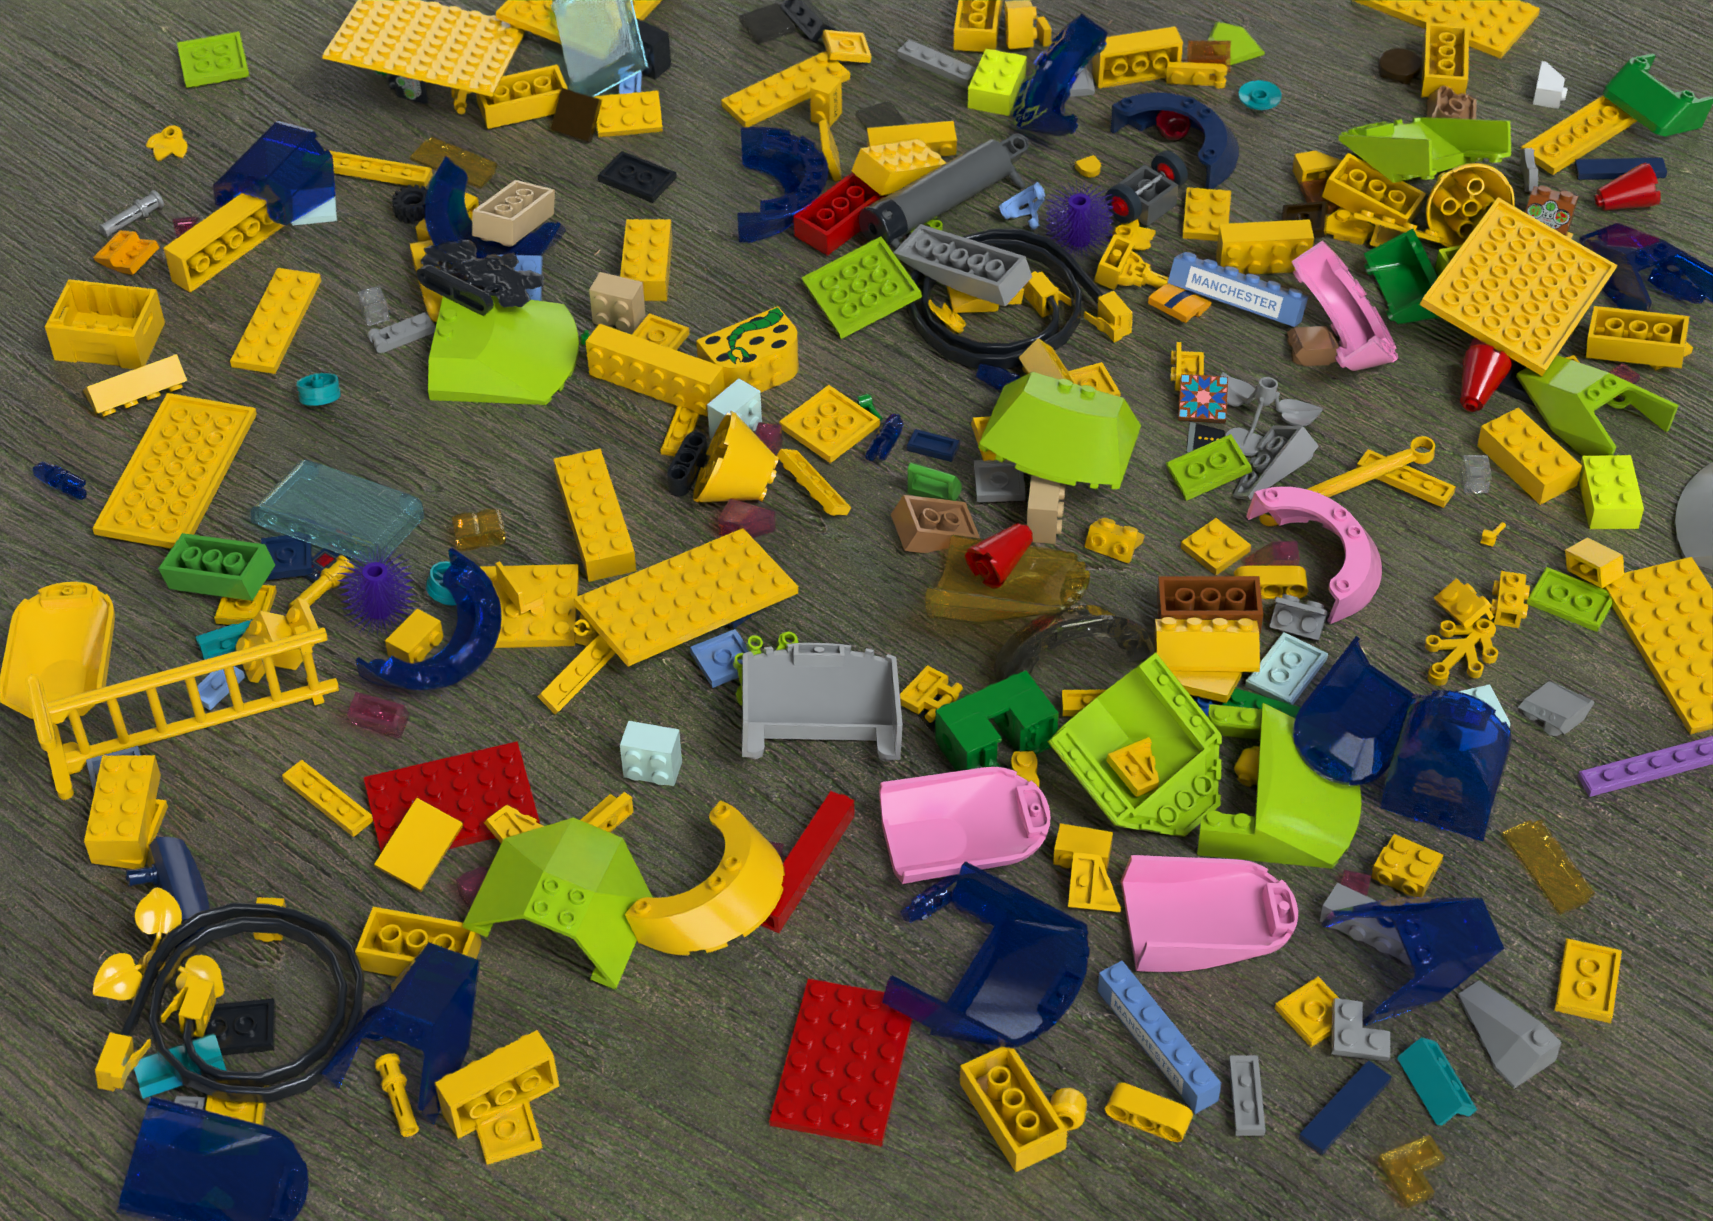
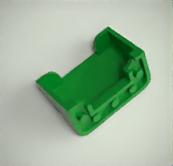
M1414 229L1364 253L1367 260L1364 266L1369 276L1374 274L1389 307L1385 311L1391 322L1396 321L1397 324L1441 318L1419 305L1438 276Z

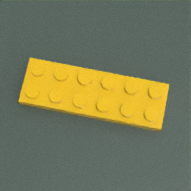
M824 51L721 99V106L744 128H748L809 99L810 87L822 73L839 78L843 83L850 79V72L837 60H830L828 53Z
M1602 95L1521 146L1520 150L1533 148L1535 164L1551 175H1554L1573 163L1575 159L1581 158L1636 123L1637 120Z
M283 268L276 269L230 360L232 368L276 374L320 285V274Z

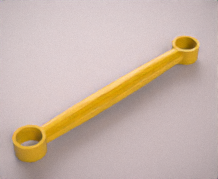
M1426 436L1416 437L1412 440L1409 449L1373 461L1306 490L1329 498L1413 461L1418 464H1427L1434 459L1435 443ZM1424 447L1429 449L1430 451L1426 453L1417 452L1415 449ZM1262 514L1259 516L1260 522L1266 526L1278 525L1272 515Z

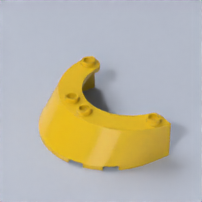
M720 800L709 814L712 825L724 836L725 851L719 866L704 882L687 892L675 896L641 898L625 913L639 944L674 955H690V951L704 949L709 953L727 947L728 941L735 939L741 934L743 937H746L758 928L772 913L783 892L782 881L785 872L782 860L773 845L735 807Z

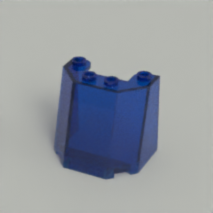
M276 121L213 184L215 205L223 207L241 193L266 200L269 217L274 222L286 226L336 196L333 155L328 149L324 150L316 140L318 136L313 130Z

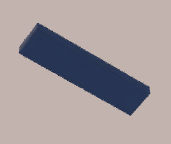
M1663 157L1575 159L1574 163L1578 180L1616 179L1642 163L1651 165L1656 178H1666L1667 175Z
M1368 1060L1299 1134V1139L1317 1153L1323 1155L1391 1082L1392 1076Z

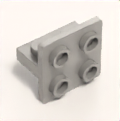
M1283 594L1282 598L1276 597L1274 601L1276 605L1270 628L1319 641L1325 619L1329 614L1324 609V605L1309 600L1307 604L1299 603L1300 599L1287 594Z

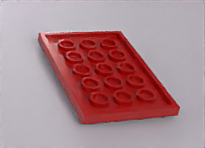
M518 741L363 777L381 853L416 798L463 823L462 829L449 849L496 838L484 822L505 805L517 809L522 815H529L537 819L536 822L540 824Z
M808 978L770 1116V1126L882 1147L915 1014L917 997Z

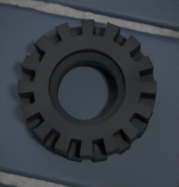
M407 185V189L401 187L400 191L397 190L395 195L392 196L395 217L400 222L404 220L405 224H408L409 221H411V224H415V221H422L434 209L432 194L424 186L419 188V185H415L411 188V185Z

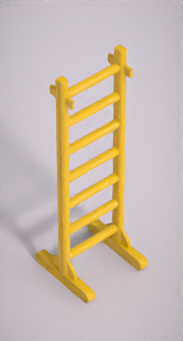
M304 625L294 627L296 635L70 697H66L56 691L45 694L41 677L38 674L27 676L25 684L38 740L42 750L48 753L58 797L62 800H67L74 795L70 774L80 772L87 763V759L135 746L139 747L311 698L314 705L325 703L323 695L339 691L336 678L318 681L311 645L328 640L325 628L306 632ZM300 648L308 685L281 693L272 656ZM262 659L271 696L243 703L233 666ZM223 669L233 706L205 714L195 677ZM185 680L195 717L167 724L156 687ZM146 691L156 727L128 735L117 698ZM106 701L118 738L89 745L77 709ZM67 716L69 717L77 743L72 741L62 744L61 735L56 724L64 722Z

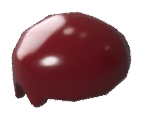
M1162 110L1156 117L1158 131L1162 137L1168 140L1182 139L1191 128L1190 118L1177 112Z

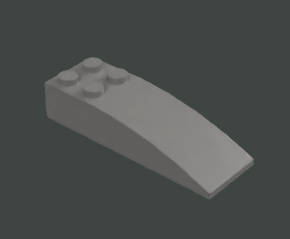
M922 224L893 252L904 263L948 287L1004 307L1032 278L1025 256Z

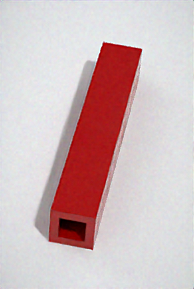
M833 791L829 792L784 861L783 892L772 913L760 926L780 933L855 816L853 799L844 794H838Z

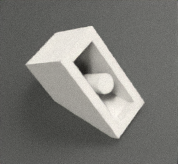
M1544 61L1541 63L1533 105L1559 109L1560 100L1565 101L1567 88L1563 87L1565 78Z

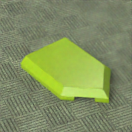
M1216 22L1207 39L1208 44L1227 66L1265 55L1262 48L1243 27Z

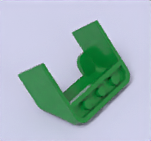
M1653 53L1630 58L1606 84L1603 90L1604 97L1659 136H1670L1702 128L1713 105V96L1698 99L1693 92L1688 90L1673 92L1648 74L1656 56Z

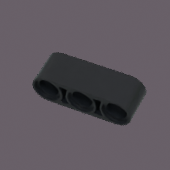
M695 431L686 435L667 470L668 490L673 496H684L690 491L700 468L707 459L706 436L701 432Z

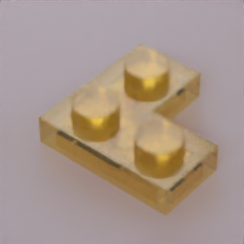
M1428 1135L1379 1155L1378 1162L1406 1207L1410 1208L1433 1198L1435 1192L1422 1172L1444 1164L1445 1157L1431 1135Z

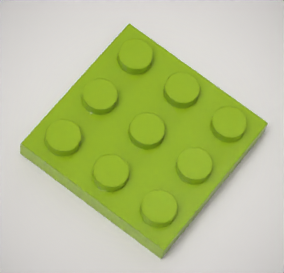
M239 31L177 42L186 88L249 77Z

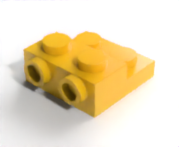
M1393 834L1387 847L1384 846L1376 860L1371 878L1383 885L1398 889L1408 896L1422 899L1441 865L1444 855Z

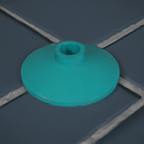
M1255 80L1242 85L1239 89L1238 97L1249 108L1267 110L1280 103L1282 93L1271 82Z

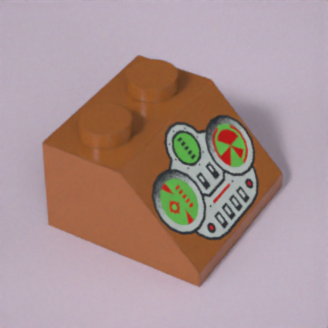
M1534 186L1525 213L1566 236L1573 221L1579 196H1575L1569 191H1554L1547 186Z

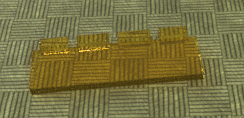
M431 137L428 142L424 141L410 156V160L479 189H482L492 178L497 168L496 162L486 158L481 159L479 155L464 151L462 148L452 144H446V142L435 137Z
M1529 820L1502 832V836L1560 915L1587 904L1589 898L1594 896L1595 891L1587 880L1581 877V872L1570 857H1566L1567 853L1556 838L1552 837V833L1542 820H1537L1533 823Z

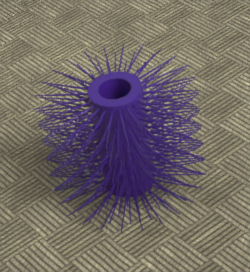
M1081 185L1080 193L1075 194V191H1073L1072 194L1074 193V195H1071L1068 192L1070 197L1058 198L1059 200H1054L1052 202L1054 204L1051 205L1059 207H1053L1052 211L1057 213L1049 215L1050 217L1046 219L1050 220L1049 223H1051L1046 226V228L1051 230L1046 235L1053 236L1055 239H1059L1060 242H1062L1061 240H1067L1066 242L1070 245L1066 249L1071 248L1073 245L1070 251L1072 253L1074 247H1077L1078 256L1079 247H1083L1084 250L1087 249L1085 246L1090 248L1089 244L1096 247L1093 243L1097 242L1096 244H1098L1099 241L1105 240V237L1113 236V234L1107 232L1108 229H1101L1105 226L1113 228L1107 222H1101L1107 218L1109 219V217L1102 214L1110 212L1108 210L1113 207L1106 205L1105 202H1101L1098 198L1089 197L1094 191L1088 194V196L1086 193L1082 194Z
M376 555V562L375 557L374 562H372V558L370 559L371 563H369L368 559H365L368 564L365 565L364 563V568L357 564L356 566L361 569L359 571L358 569L347 568L356 573H337L351 576L357 580L347 578L346 580L337 581L349 583L339 587L350 590L341 594L351 597L342 601L352 604L344 609H351L352 606L357 608L345 616L353 615V613L358 614L357 612L361 614L354 618L353 621L366 615L362 621L364 622L365 619L367 621V618L370 617L369 621L373 618V624L375 625L377 619L379 628V620L381 624V619H386L387 623H390L388 616L390 619L392 618L390 614L401 619L400 616L394 613L403 612L399 609L417 608L400 604L416 602L405 599L415 595L405 592L414 587L404 585L413 580L403 578L412 573H403V576L398 574L410 566L401 567L402 569L396 568L404 562L402 561L390 568L389 566L393 561L388 562L389 565L387 566L385 565L387 560L385 559L384 563L383 561L381 563L382 558H380L379 562H377Z

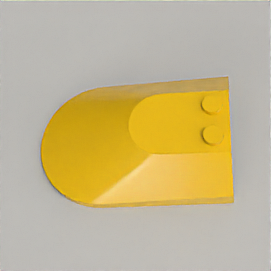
M83 582L56 583L39 589V594L29 600L24 599L17 606L11 618L0 673V703L33 719L25 684L26 677L31 674H38L41 677L45 694L56 691L66 697L106 687L115 623V610L111 598L108 594L100 592L97 586ZM96 704L77 709L79 716H84Z

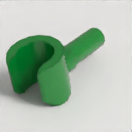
M871 395L857 396L859 400L857 404L864 409L868 408L869 412L882 421V416L873 406Z

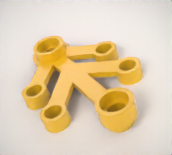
M1479 618L1467 629L1462 625H1455L1454 622L1449 620L1441 623L1439 632L1443 637L1450 638L1453 635H1469L1466 639L1441 640L1436 635H1429L1425 641V649L1429 652L1454 649L1441 663L1438 662L1430 666L1427 678L1435 686H1442L1447 683L1449 670L1464 655L1468 664L1467 674L1472 678L1482 676L1484 666L1478 661L1474 646L1478 641L1482 645V660L1484 662L1494 663L1498 657V650L1492 646L1491 638L1495 635L1496 627L1492 621L1485 618Z

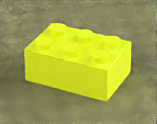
M985 49L968 87V108L1009 116L1026 77L1027 56Z
M1631 455L1582 456L1579 485L1589 529H1639L1644 507Z

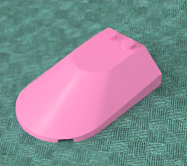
M984 767L880 783L879 797L882 828L894 874L902 884L1010 865L1028 858L1039 849L1049 830L1050 810L1044 794L1033 781L1028 782L1026 779L1016 775V771L1001 767Z

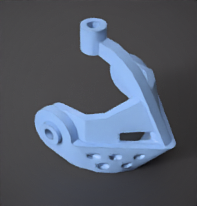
M1036 182L1000 204L1001 214L1006 219L1032 215V219L1028 223L1032 230L1037 229L1040 226L1037 210L1045 201L1043 187L1039 182ZM1029 204L1028 207L1020 210L1019 207Z

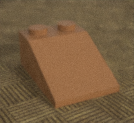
M903 495L891 513L904 551L929 553L978 542L980 539L966 502Z

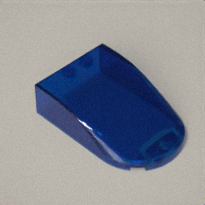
M1433 690L1431 695L1422 697L1420 694L1409 703L1401 723L1380 808L1483 842L1495 812L1511 748L1512 735L1507 722H1502L1495 715L1496 710L1489 704L1466 693L1452 690Z

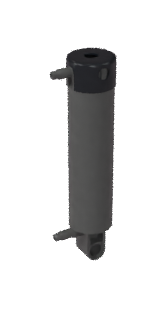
M1014 134L1000 143L993 139H988L889 196L868 205L859 214V225L863 235L868 242L882 237L888 246L891 245L896 250L901 245L899 239L915 230L920 224L923 225L1007 176L1020 189L1025 188L1026 185L1017 173L1013 163L1018 161L1029 146L1027 138L1021 134Z

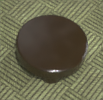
M1402 48L1389 49L1383 52L1378 62L1380 77L1396 80L1404 85L1410 84L1411 80L1419 75L1422 61L1416 53Z

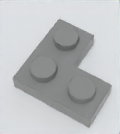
M1335 998L1332 1002L1331 1054L1387 1062L1390 1058V1031L1363 1028V1002Z

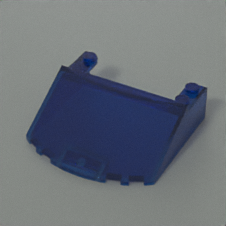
M965 861L961 866L956 886L951 895L952 902L958 910L966 911L979 918L981 922L993 925L994 928L947 1003L894 975H891L888 979L882 1003L931 1028L930 1035L1016 1048L1029 1043L1051 1029L1066 1014L1075 1001L1087 972L1090 953L1087 924Z

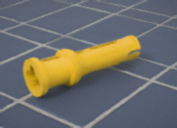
M339 555L332 566L321 571V577L288 604L289 609L298 598L307 600L308 605L311 606L330 588H336L340 585V581L337 580H342L346 575L337 573H354L355 571L347 569L348 567L355 569L353 564L347 562L348 559L345 556Z
M395 1053L385 1054L379 1057L374 1065L376 1070L380 1071L382 1089L389 1094L400 1133L403 1137L415 1135L419 1131V1127L405 1090L407 1079L401 1073L399 1056Z

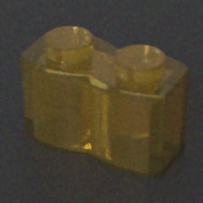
M485 509L478 513H461L452 517L456 546L459 551H470L481 546L493 547L506 543L500 509Z

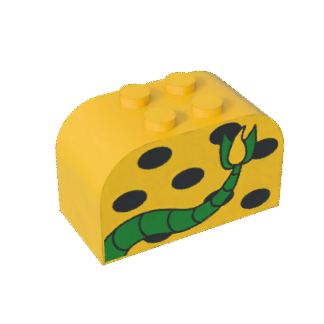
M778 306L696 340L698 358L723 366L725 389L739 378L760 390L761 393L791 380L799 369L797 329Z

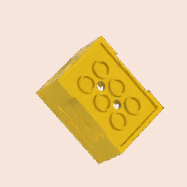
M68 279L45 325V330L54 360L74 363L80 361L120 366L125 369H137L146 365L165 324L156 289Z

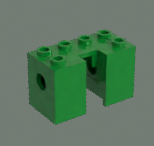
M1027 670L936 709L935 743L956 771L1000 767L997 763V748L1002 738L988 719L992 718L1016 751H1033L1036 755L1052 747L1048 741L1058 730L1059 713Z

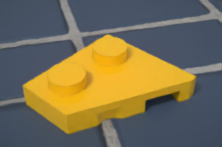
M505 805L484 822L500 843H502L504 838L543 827V825L536 822L537 819L529 815H522L517 809Z
M1073 852L1068 907L1120 913L1121 907L1115 896L1101 855Z

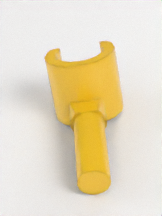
M1501 522L1493 531L1484 529L1480 543L1494 546L1497 536L1506 527V524Z

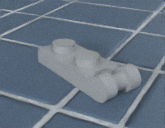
M424 312L380 330L377 328L371 329L367 337L371 343H374V348L378 353H384L433 334L436 327L428 314Z

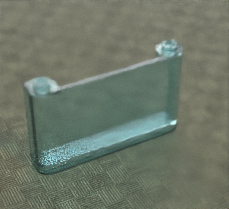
M552 0L551 8L555 13L571 84L569 85L570 90L594 97L648 68L632 0Z
M303 459L252 507L250 514L251 523L354 559L357 558L360 561L363 560L365 563V559H368L369 563H371L370 559L372 558V562H374V557L376 562V555L377 562H379L380 558H382L381 554L385 560L424 519V508L421 501L413 495Z

